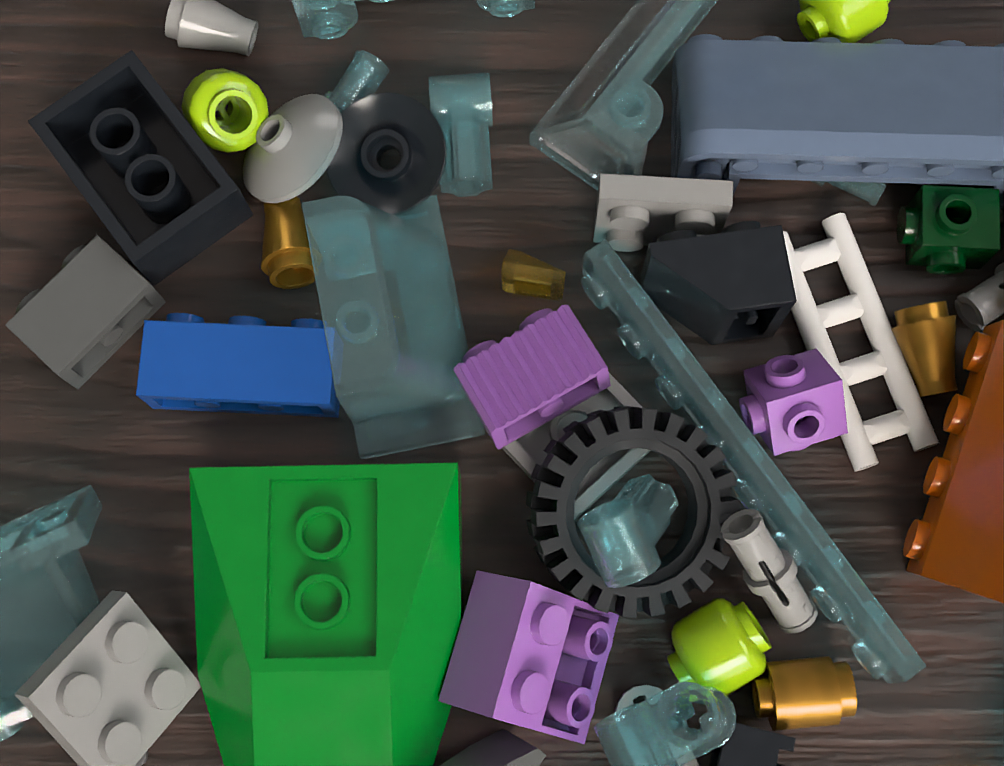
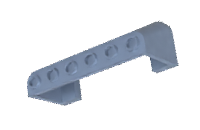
M712 34L693 36L687 43L676 50L672 64L671 177L733 181V196L740 179L974 185V188L999 189L1000 209H1004V43L988 47L966 46L965 43L956 40L942 41L934 45H909L898 39H882L870 44L842 43L838 38L834 37L819 38L811 42L783 41L776 36H759L751 40H723L721 37Z

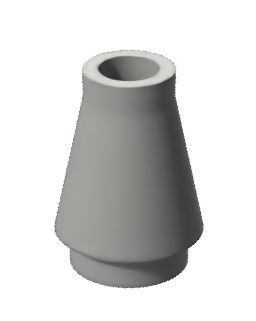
M171 0L165 22V36L177 40L178 47L234 52L250 56L258 32L257 21L245 18L215 0Z

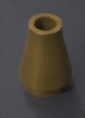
M296 196L281 203L264 202L265 224L261 261L262 271L269 276L270 283L278 288L296 289L310 285L319 277V267L323 263V256L303 214L300 198Z
M946 301L928 303L895 311L897 327L891 328L915 381L920 397L958 390L955 379L956 315L949 316Z

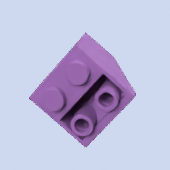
M476 571L438 701L493 719L585 744L619 615L608 611V614L599 611L587 602L580 601L532 581Z

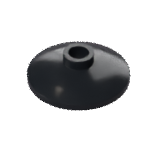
M389 92L365 96L353 102L342 111L343 131L340 145L332 162L326 169L329 180L339 196L352 207L376 216L399 215L416 208L426 201L439 185L447 160L444 133L434 115L417 100L406 95ZM390 149L398 150L400 153L399 163L391 169L382 168L380 160L383 153Z

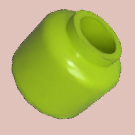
M799 0L801 12L797 14V22L801 32L810 42L819 38L834 37L838 38L842 43H857L885 23L889 10L888 3L891 0Z
M224 68L206 70L195 77L184 92L181 106L183 117L204 144L213 150L226 153L243 151L256 143V133L260 125L269 116L267 99L259 85L246 75ZM216 111H218L220 117H215Z
M715 598L673 625L671 638L676 651L668 655L667 660L675 676L687 691L698 686L707 696L721 699L765 672L767 663L764 652L771 649L772 645L760 623L744 602L734 606L724 598Z

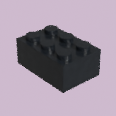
M132 50L28 120L29 124L132 263L153 286L253 216L240 189Z

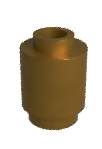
M829 656L766 662V670L762 676L752 680V697L756 715L758 718L768 717L773 731L839 725L841 717L855 716L857 711L855 681L850 665L846 661L833 662Z

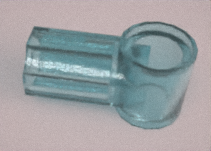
M490 73L429 76L430 110L441 126L447 147L446 166L440 181L441 192L454 194L457 197L477 196L481 192L493 189L489 127H493Z
M650 474L630 479L613 501L592 509L583 515L577 523L602 581L607 588L624 587L638 582L655 572L661 564V559L655 545L669 526L670 516L679 504L671 485L656 481Z

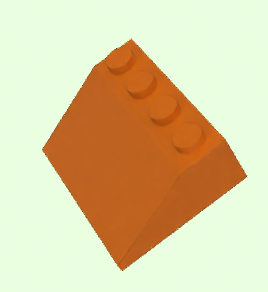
M1004 320L985 326L983 333L975 332L967 346L963 360V369L969 370L970 373L963 395L955 394L947 408L943 430L950 433L943 457H934L927 470L923 493L930 495L923 519H915L907 532L903 555L910 558L906 569L908 572L1004 603Z

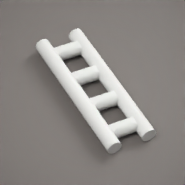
M838 213L822 221V226L828 239L794 249L788 233L783 231L797 300L791 311L806 350L809 351L817 348L842 379L848 433L840 436L854 472L879 463L872 446L874 444L907 434L914 452L937 445L939 442L904 356L891 330L892 327L845 213ZM837 261L850 295L816 306L803 272ZM860 317L873 352L839 363L826 328ZM883 375L897 410L862 421L849 386Z

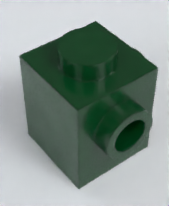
M922 185L908 205L901 207L897 219V241L899 244H906V265L926 266L927 272L937 275L957 274L965 269H981L1000 250L999 189Z

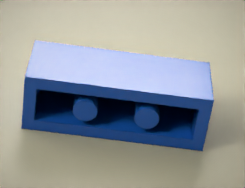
M170 313L166 315V321L144 320L136 396L152 409L339 418L344 344L336 329H329L328 323L316 319H294L291 321V327L266 326L267 322L265 320L252 316H232L228 319V324L204 323V318L193 314Z

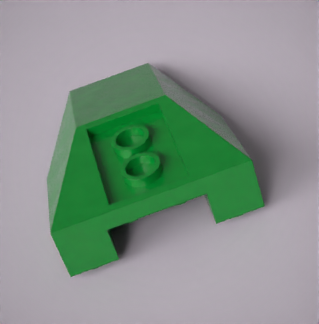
M458 463L189 468L197 671L224 766H433L452 705L439 702L438 700L463 619L461 473Z

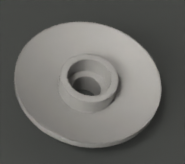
M307 94L285 103L260 125L256 133V143L248 147L243 163L244 184L254 197L265 203L288 201L306 191L322 176L332 162L342 137L343 122L337 106L325 96Z

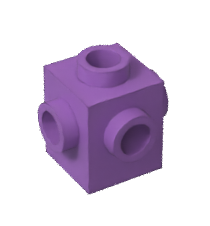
M817 348L795 355L777 356L770 359L766 364L743 370L747 396L739 399V405L744 424L751 435L760 434L774 456L789 451H799L811 444L848 433L842 379Z

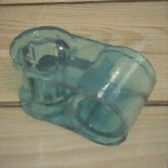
M681 682L672 685L641 703L628 706L609 715L597 723L594 730L610 766H683L722 746L730 739L735 730L736 712L733 703L722 691L714 687L702 686L698 683ZM692 702L706 705L708 712L699 718L702 729L688 727L686 720L695 714Z

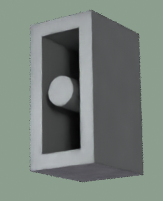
M97 235L87 245H81L69 253L62 263L61 271L42 289L34 290L25 296L16 308V315L5 326L53 372L76 389H79L144 324V320H149L166 301L144 277Z

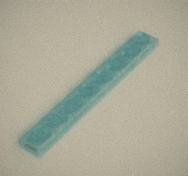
M603 240L585 252L582 270L584 277L580 279L584 291L598 309L602 310L608 307L621 324L617 328V332L631 355L637 360L645 357L656 371L658 377L654 379L655 385L668 405L674 410L682 407L693 423L708 434L705 440L709 444L719 446L726 456V459L722 460L728 470L734 473L737 485L732 486L736 497L740 499L741 504L746 509L760 511L775 533L772 537L778 547L787 550L791 554L797 567L800 565L815 585V588L810 593L822 613L833 623L841 620L856 641L851 646V649L861 666L875 679H879L882 676L887 684L906 682L924 669L926 664L607 240Z

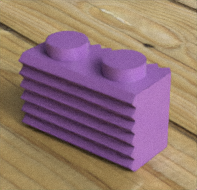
M561 305L557 311H552L549 308L536 311L520 324L519 331H515L511 337H504L500 343L488 340L474 346L464 355L463 363H458L453 369L464 393L498 450L611 386L607 365L568 305Z

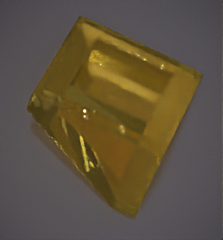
M508 250L501 269L502 289L505 292L557 301L563 299L565 271L524 252Z

